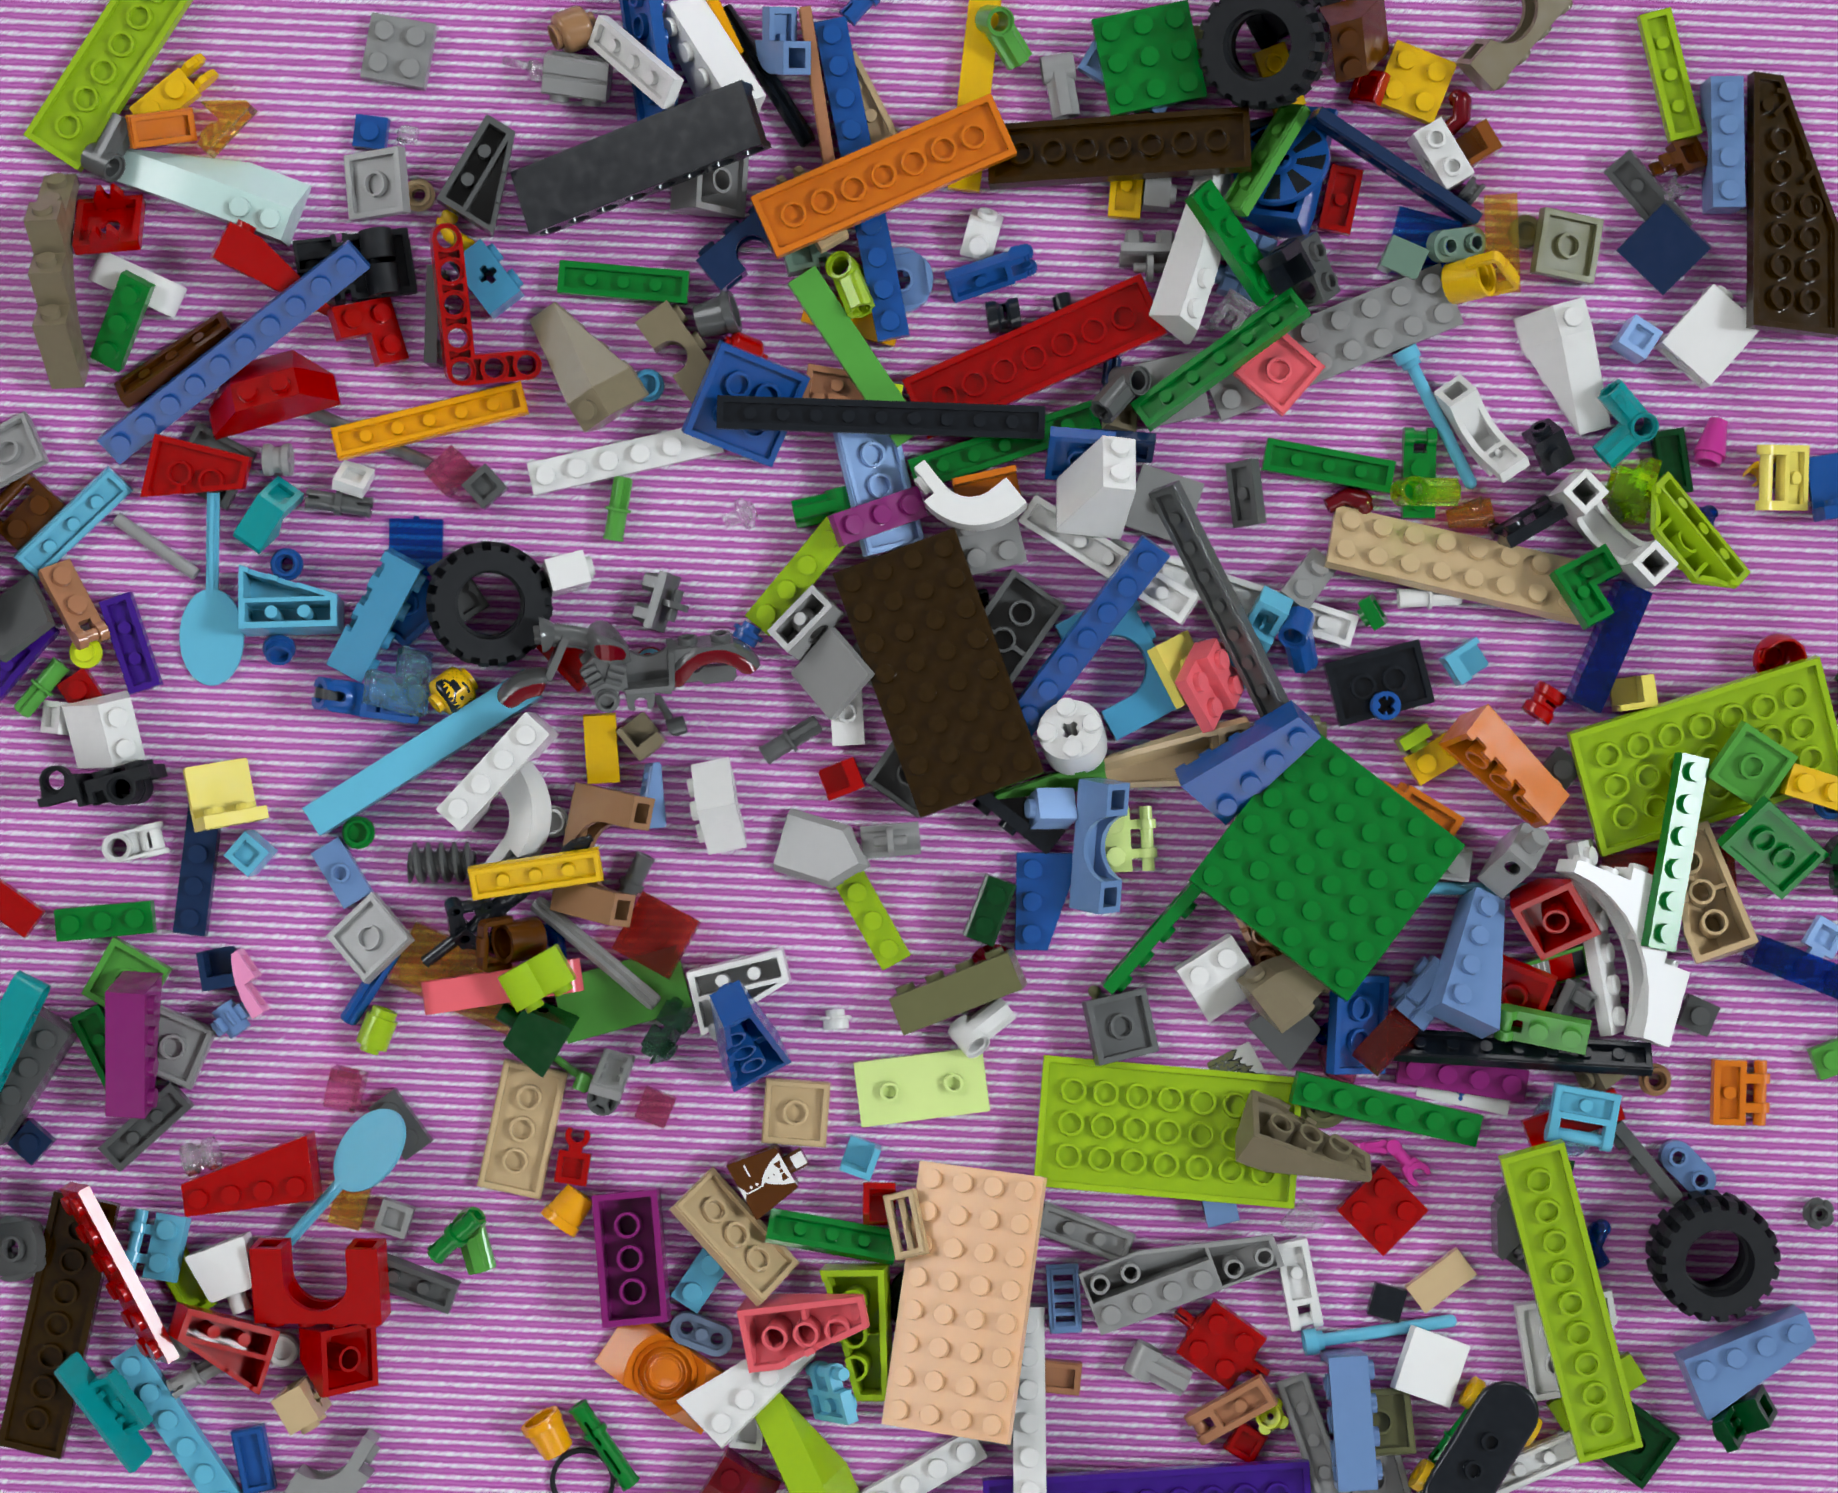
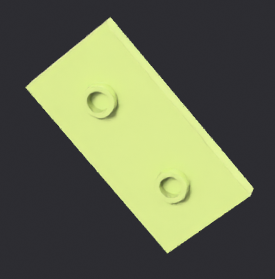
M959 1048L853 1062L861 1128L990 1111L983 1053L978 1057L968 1058Z

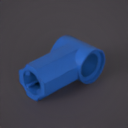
M1302 606L1291 607L1289 615L1279 630L1278 639L1285 646L1289 667L1293 668L1295 673L1306 674L1309 670L1316 669L1318 656L1312 631L1315 617L1309 609Z

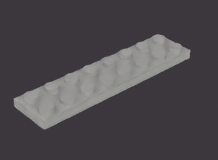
M1438 263L1421 270L1416 280L1404 277L1314 313L1289 331L1287 334L1326 366L1309 386L1463 325L1464 321L1457 304L1450 303L1445 296L1441 281V264ZM1233 373L1208 390L1221 422L1266 404L1235 378Z

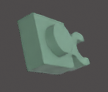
M812 244L784 256L783 259L788 277L801 275L813 266H816L818 271H820V262L826 264L831 254L827 251L821 254L815 244Z

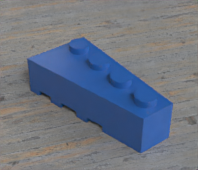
M740 980L724 984L718 991L709 995L720 1062L734 1092L791 1063L778 1031Z

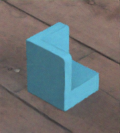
M1477 637L1469 638L1439 658V661L1456 686L1465 684L1473 678L1474 674L1488 666V661L1477 646L1480 643Z
M247 830L242 833L223 856L247 877L257 875L278 850L255 830Z
M851 1134L839 1170L870 1181L882 1145Z

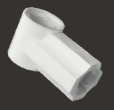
M1002 998L987 1003L972 1016L964 1015L957 1018L950 1025L948 1035L968 1058H975L988 1048L990 1039L1014 1021L1016 1016Z

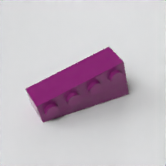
M123 971L105 991V1116L145 1119L150 1111L157 1106L158 1089L155 1088V1080L158 1072L157 1050L163 973Z

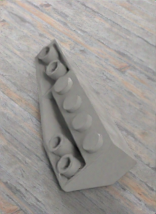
M1273 1234L1138 1250L1082 1271L1078 1275L1096 1325L1102 1336L1285 1265Z

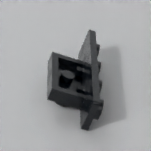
M995 792L976 798L972 803L974 807L986 816L992 812L1000 818L1001 821L998 825L1011 836L1018 832L1045 854L1050 852L1065 833V829H1030L1029 818H1026L1024 814L1026 797L997 799L994 796Z

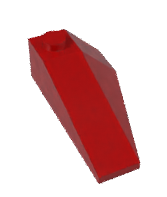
M238 219L236 224L228 222L210 258L249 278L256 279L280 293L300 278L261 237L254 234L257 228ZM325 303L316 311L328 317L327 310L331 307Z

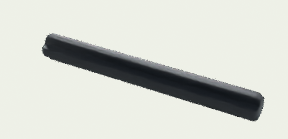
M731 4L724 6V11L744 50L742 53L744 59L800 147L809 146L815 141L814 133L777 75L769 74L762 68L757 57L755 41Z

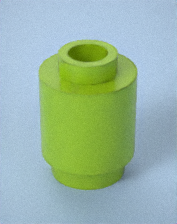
M373 1005L371 1011H367L356 1041L361 1044L360 1049L372 1055H378L379 1051L386 1052L398 1024L396 1021L398 1013L383 1006Z

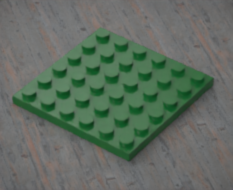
M1320 734L1321 738L1260 794L1252 796L1188 881L1334 994L1347 1002L1465 847V844Z

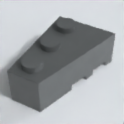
M486 114L436 198L437 203L493 237L515 140V131Z

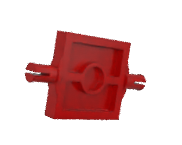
M1215 1298L1212 1299L1204 1311L1196 1316L1190 1314L1182 1306H1179L1177 1311L1175 1310L1172 1317L1187 1326L1185 1337L1176 1347V1353L1228 1390L1238 1377L1247 1370L1255 1376L1261 1373L1263 1378L1266 1379L1265 1375L1268 1376L1270 1370L1255 1360L1257 1352L1267 1340V1336Z

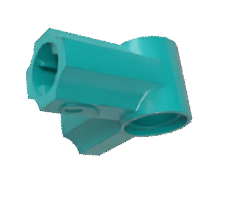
M1620 379L1609 383L1600 391L1601 393L1597 397L1618 424L1592 447L1597 456L1612 469L1639 444L1653 439L1659 429L1657 418L1644 408ZM1643 417V427L1635 432L1634 426L1636 421Z

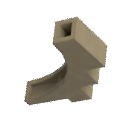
M54 173L44 176L37 200L29 202L23 221L33 251L28 277L38 305L32 328L52 389L85 387L90 368L79 323L74 281L72 242L75 206L80 185L77 174Z

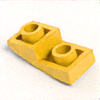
M616 712L583 714L587 784L620 782Z

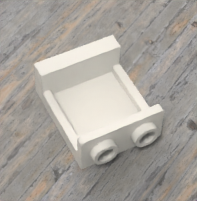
M1715 284L1705 288L1701 293V297L1670 332L1663 336L1654 346L1701 389L1711 386L1759 332L1757 329L1746 328V307L1741 308L1732 300L1734 297L1729 290L1721 285L1717 287Z

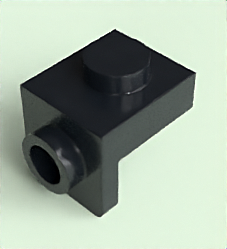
M1550 418L1534 423L1530 429L1522 433L1524 441L1531 445L1540 469L1545 475L1549 476L1575 460L1563 428Z

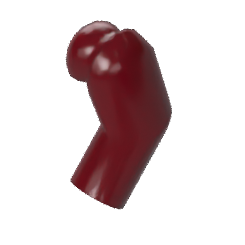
M1461 89L1453 90L1448 98L1450 105L1453 106V114L1445 123L1453 136L1471 119L1472 98L1468 92H1463Z

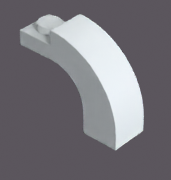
M1461 374L1433 392L1451 428L1469 454L1489 476L1494 474L1504 483L1530 465L1527 456L1496 426L1487 412L1477 388Z
M925 460L914 467L915 475L917 476L914 479L915 484L924 495H927L929 492L932 494L924 501L925 508L938 520L951 527L967 531L991 530L1009 523L1027 509V502L1007 477L988 492L979 496L967 497L949 490Z
M529 761L499 791L508 805L509 826L504 838L484 864L539 856L547 841L552 815L550 795L541 773Z

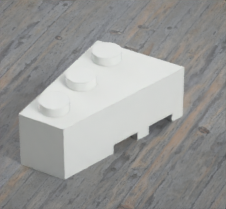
M784 947L690 969L686 972L701 1037L715 1028L709 995L718 991L722 985L740 980L755 1002H758L790 982L791 976Z

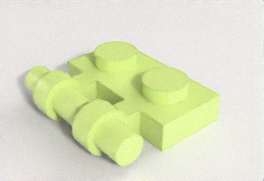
M1152 805L1139 806L1140 819H1130V808L1128 806L1127 816L1117 819L1109 828L1105 841V853L1108 864L1114 873L1133 872L1132 859L1142 858V871L1155 870V858L1158 857L1157 847H1154L1153 828H1156V818H1152ZM1131 829H1140L1141 848L1131 847Z

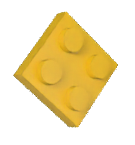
M1397 39L1383 71L1391 77L1381 107L1423 124H1430L1435 121L1457 65L1455 62Z

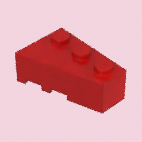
M177 1302L167 1333L227 1375L260 1395L280 1331L273 1327H268L266 1324H255L251 1320Z

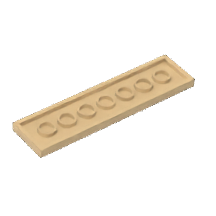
M1345 506L1336 508L1333 514L1324 565L1326 568L1579 625V622L1549 576L1554 570L1575 559L1520 546L1509 548L1500 545L1497 541L1372 512L1362 514L1358 509Z

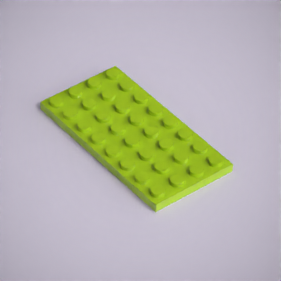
M1817 655L1807 657L1806 659L1659 703L1657 706L1643 708L1566 732L1599 855L1604 857L1659 840L1675 752L1710 759V767L1741 721L1748 723L1798 756L1795 763L1838 776V726L1821 658ZM1707 777L1699 823L1708 821L1710 824L1743 814L1752 806ZM1782 782L1769 799L1774 804L1792 798L1779 794Z
M1043 1055L1034 1176L1046 1177V1187L1294 1209L1297 1175L1265 1172L1236 1161L1235 1136L1248 1095L1252 1089L1286 1102L1291 1106L1289 1111L1301 1117V1106L1288 1102L1294 1077L1118 1061L1095 1066L1094 1059Z

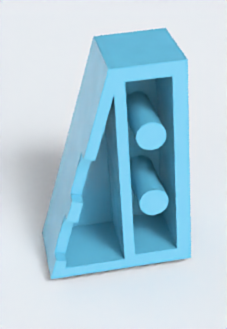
M239 565L238 629L244 635L253 637L342 634L344 630V601L336 593L299 582L295 583L269 573L265 574Z

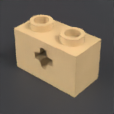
M308 1374L284 1387L271 1401L290 1436L298 1431H301L304 1435L320 1425L319 1422L327 1417L325 1412L332 1405L328 1397L322 1398L318 1395Z

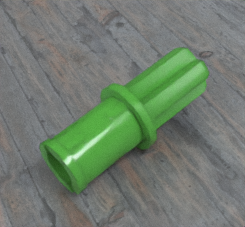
M623 476L614 477L609 506L605 507L608 510L603 539L624 541L623 536L627 513L631 514V510H628L633 483L631 478Z
M53 657L36 680L34 678L30 680L32 684L14 705L15 710L22 716L29 718L47 696L52 697L53 693L51 691L70 669Z

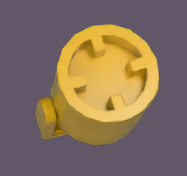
M1490 251L1446 263L1441 272V281L1448 301L1458 305L1516 291L1519 289L1520 276L1501 252ZM1492 263L1497 265V268L1507 281L1496 283V274Z

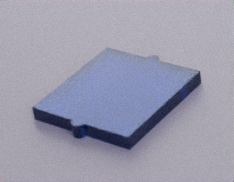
M414 516L413 519L389 518V549L392 548L426 566L422 574L431 576L427 568L443 558L444 520L420 519L419 516Z

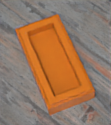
M192 107L125 115L130 148L132 149L198 141Z

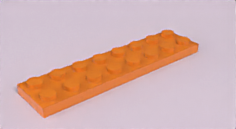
M990 93L750 197V200L776 258L779 259L1017 156V151Z

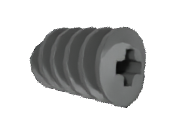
M413 842L407 861L408 883L413 881L414 875L419 883H424L427 875L432 883H437L440 875H442L445 883H450L453 875H455L458 883H463L468 874V866L477 865L476 852L472 851L469 842H465L463 851L458 850L456 842H452L450 851L445 850L443 842H439L436 851L432 850L430 842H426L423 851L419 850L417 842Z

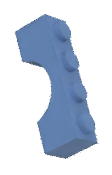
M1710 76L1700 85L1701 118L1705 121L1708 133V161L1702 180V214H1735L1746 207L1744 76Z
M1102 777L1079 779L1069 908L1098 915L1120 912L1122 879L1112 871L1108 864L1105 853V841L1111 825L1117 819L1128 814L1130 783Z

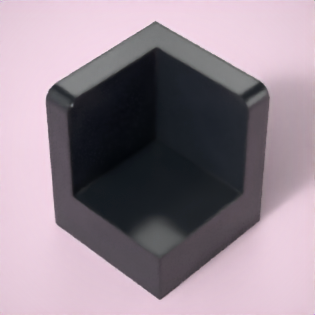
M1298 238L1273 250L1257 262L1276 296L1316 273Z

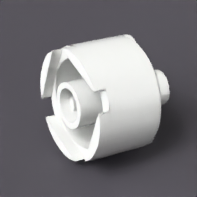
M1062 698L1041 717L1037 735L1044 755L1053 769L1065 775H1075L1078 772H1090L1101 764L1107 753V736L1102 719L1095 708L1083 701Z

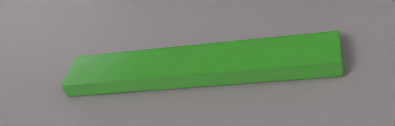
M813 266L789 282L788 287L863 399L905 401L851 318L847 316L845 309L816 266ZM888 435L896 448L914 437L912 435Z

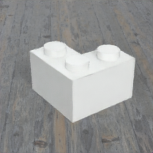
M729 757L692 764V778L687 779V786L690 798L695 797V801L689 802L693 821L699 820V824H696L699 843L705 842L709 855L746 848L744 822L738 804L735 777Z

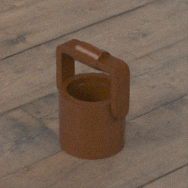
M505 915L482 919L477 925L475 950L477 967L486 973L512 968V963L529 960L547 949L546 930L541 920L537 917L513 919V916ZM494 926L491 941L494 954L500 962L487 964L489 956L488 927Z

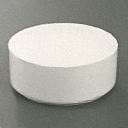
M280 1332L271 1363L284 1367L292 1364L298 1358L300 1346L299 1340L295 1335L289 1332Z

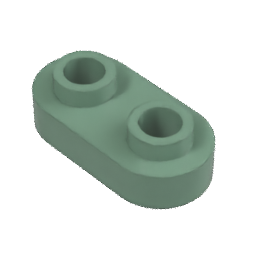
M1476 226L1436 230L1429 235L1426 242V249L1429 250L1428 256L1436 263H1449L1466 259L1470 256L1484 253L1486 248V236Z

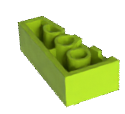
M882 1263L825 1264L819 1271L827 1294H864L870 1322L869 1328L839 1341L844 1352V1361L846 1368L849 1370V1379L856 1401H885L892 1354L890 1265Z

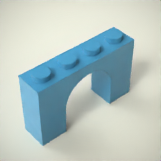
M1136 600L1109 635L1122 637L1132 642L1140 650L1145 663V674L1139 688L1129 697L1100 712L1114 741L1176 709L1147 653V650L1155 647L1152 640L1157 637L1148 621L1143 623L1137 611L1141 610V606L1138 600ZM1084 610L1054 626L1061 640Z

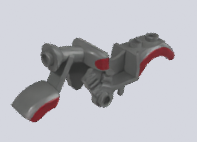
M538 617L539 625H533L535 645H542L543 653L554 647L546 668L534 667L514 674L498 689L497 698L502 705L514 708L529 698L540 696L545 689L547 681L552 682L567 647L585 650L579 655V659L583 664L580 668V674L594 696L597 709L606 713L615 711L619 706L620 691L625 693L627 706L630 711H635L634 703L638 698L646 699L647 708L652 709L655 704V693L672 694V691H675V687H682L688 682L701 681L704 684L734 681L737 677L736 669L743 674H752L759 668L760 661L749 646L739 639L732 637V633L727 630H718L710 635L698 637L695 634H684L679 636L677 640L667 638L665 648L653 654L643 655L629 650V646L624 638L606 621H595L588 628L574 625L553 624L548 619Z

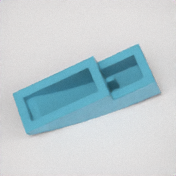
M1264 585L1247 617L1267 654L1275 636L1289 615L1294 600ZM1229 656L1231 665H1232L1233 667H1235L1234 664H1233V662H1232V660H1231V658H1230V656Z

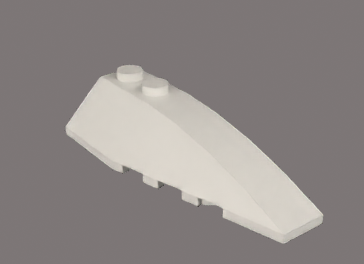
M1231 174L1195 176L1189 195L1202 183L1211 179L1224 198L1231 187ZM1187 204L1185 205L1149 316L1184 344H1191L1198 331L1212 286L1215 282L1221 253Z

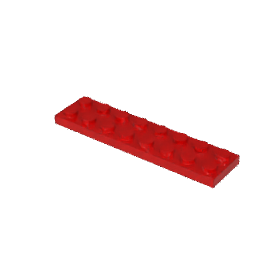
M1140 273L907 377L902 382L911 402L1010 405L1167 335V332L1163 326L1149 316L1153 300ZM927 436V439L929 441L938 436Z

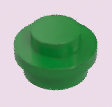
M353 817L344 824L342 836L348 846L362 849L373 842L375 827L365 817Z

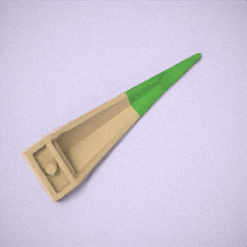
M1244 716L1219 722L1214 731L1202 733L1198 725L1107 755L1101 764L1090 772L1086 773L1083 771L1075 773V775L1055 772L994 793V796L997 799L1029 796L1036 788H1074V792L1078 791L1079 779L1097 777L1130 783V788L1181 786L1175 768L1183 763L1188 765L1200 758L1199 754L1209 748L1211 750L1227 742V737L1238 731L1239 733L1244 732L1250 728V723L1247 717Z

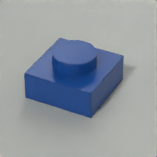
M356 114L352 146L355 149L370 151L387 148L391 120L386 117Z

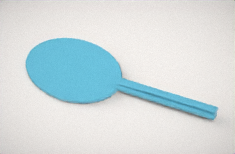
M207 492L206 590L200 591L189 601L181 619L179 632L180 650L185 666L198 682L209 686L222 684L235 673L242 658L245 635L238 629V607L228 594L219 590L220 493Z
M392 1109L373 1110L359 1118L347 1130L339 1143L334 1157L333 1173L335 1180L283 1237L291 1238L292 1246L342 1190L349 1192L368 1190L380 1183L392 1171L402 1154L406 1140L405 1122L398 1112Z

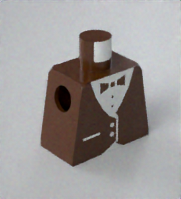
M773 1144L731 1159L726 1167L755 1219L758 1220L798 1188L799 1181L794 1173L809 1165V1161L801 1147L784 1156L779 1145Z

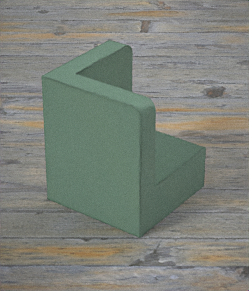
M1393 234L1388 240L1376 269L1386 274L1393 271L1409 279L1416 280L1429 250Z

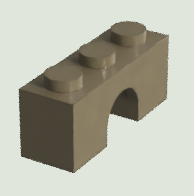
M666 300L636 321L635 324L656 354L670 345H677L686 350L687 362L679 372L673 375V378L692 404L710 363L702 351L707 346L697 331L690 334L684 323L688 321V318L678 304L671 307Z

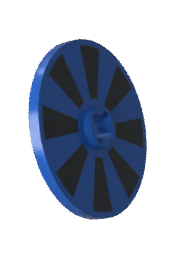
M1304 123L1283 158L1286 160L1283 161V165L1278 166L1256 203L1267 206L1290 204L1306 197L1321 184L1328 172L1331 156L1326 138L1320 130L1309 123ZM1268 125L1257 129L1251 134V152ZM1233 173L1234 179H1236L1239 173Z

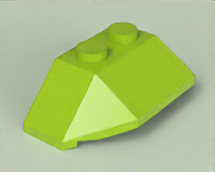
M1666 472L1651 488L1649 531L1654 536V539L1679 563L1677 568L1687 576L1691 583L1732 589L1737 588L1751 573L1750 570L1670 472Z

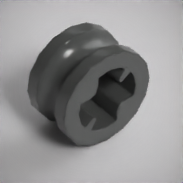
M1472 176L1457 197L1472 205L1486 185H1478L1476 178Z

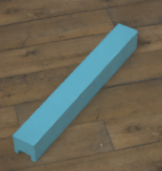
M503 681L302 809L319 836L328 834L346 823L350 818L362 813L543 699V696L529 698L517 707L508 708L502 705L497 698L498 689L505 682Z

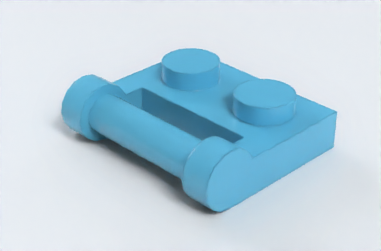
M1554 1083L1548 1121L1544 1129V1141L1551 1142L1562 1139L1566 1142L1595 1146L1599 1148V1151L1611 1152L1622 1095ZM1561 1118L1602 1125L1603 1129L1601 1134L1562 1128L1560 1127Z

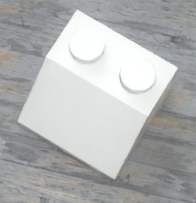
M127 690L61 705L78 769L112 768L138 760H146L131 697Z
M1229 933L1174 967L1208 1022L1213 1021L1247 999L1236 980L1243 976L1252 966L1233 936Z

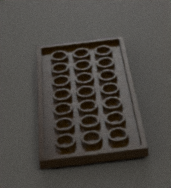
M955 528L833 573L863 660L875 673L870 680L920 818H925L1045 773Z

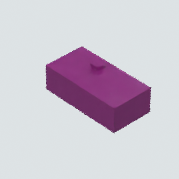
M661 1188L592 1195L602 1328L670 1321L672 1317Z

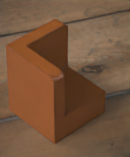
M1487 119L1479 122L1470 131L1455 139L1471 167L1496 154L1503 147Z

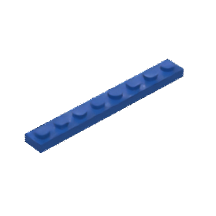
M1142 535L1019 695L1018 701L1031 736L1038 729L1043 714L1062 698L1169 559L1170 554L1146 536Z

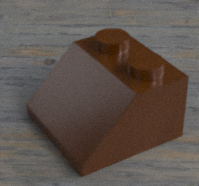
M1344 0L1319 7V13L1323 14L1326 23L1322 24L1324 32L1329 33V42H1325V52H1329L1325 65L1335 82L1340 83L1368 75L1389 52L1385 1Z

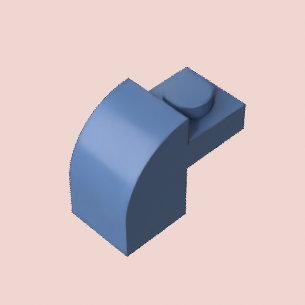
M762 7V40H755L757 57L762 68L769 74L811 75V41H797V7Z

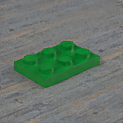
M1765 795L1716 840L1721 848L1781 900L1830 855Z

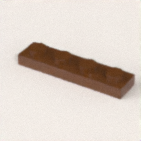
M222 311L218 312L116 381L114 385L120 400L127 408H130L135 403L144 401L150 393L165 385L231 333L233 328L228 318Z

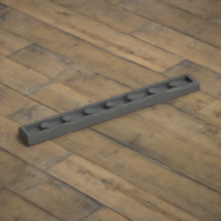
M1178 480L1153 489L1148 494L1260 717H1263L1289 702V699L1180 481Z

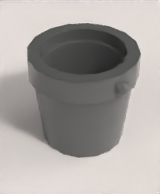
M722 291L719 296L693 307L695 323L701 337L727 333L734 334L735 332L742 331L739 308L731 291Z

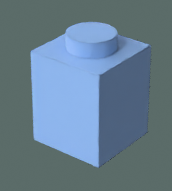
M1036 788L1024 803V814L1026 818H1029L1030 829H1068L1077 819L1074 788Z

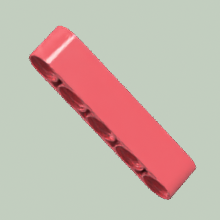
M580 958L567 959L577 978L571 982L573 988L564 994L583 991L584 983ZM512 968L421 982L425 1015L510 1003L511 1001L500 984L498 977ZM551 993V994H549V995H547V996H545V997L555 996V995H554V993Z

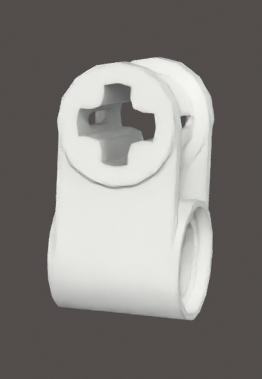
M163 821L137 826L134 829L108 835L101 845L104 857L111 862H125L170 853L169 848L165 847L162 835ZM119 838L127 845V850L123 856H118L113 850L114 842Z

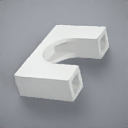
M1587 468L1568 475L1547 497L1550 501L1564 505L1568 513L1565 519L1594 549L1604 544L1608 546L1623 570L1620 575L1635 591L1655 587L1679 564L1657 540L1644 542L1638 539L1609 513L1602 503V499L1609 491Z
M525 712L436 810L458 831L472 830L493 808L494 805L491 801L505 784L530 760L539 758L560 734L537 713Z

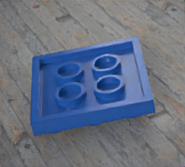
M719 340L681 431L684 434L772 467L787 431L716 429L717 395L802 398L810 377Z

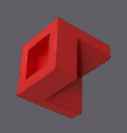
M854 756L823 768L818 772L828 801L866 787Z
M863 1182V1224L888 1225L883 1196L896 1193V1183ZM894 1200L893 1203L896 1213V1200Z

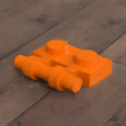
M1711 1059L1710 1124L1746 1126V1113H1753L1752 1125H1766V1113H1770V1103L1766 1102L1767 1084H1770V1073H1767V1060L1755 1059L1754 1072H1747V1060ZM1747 1084H1753V1101L1746 1102Z

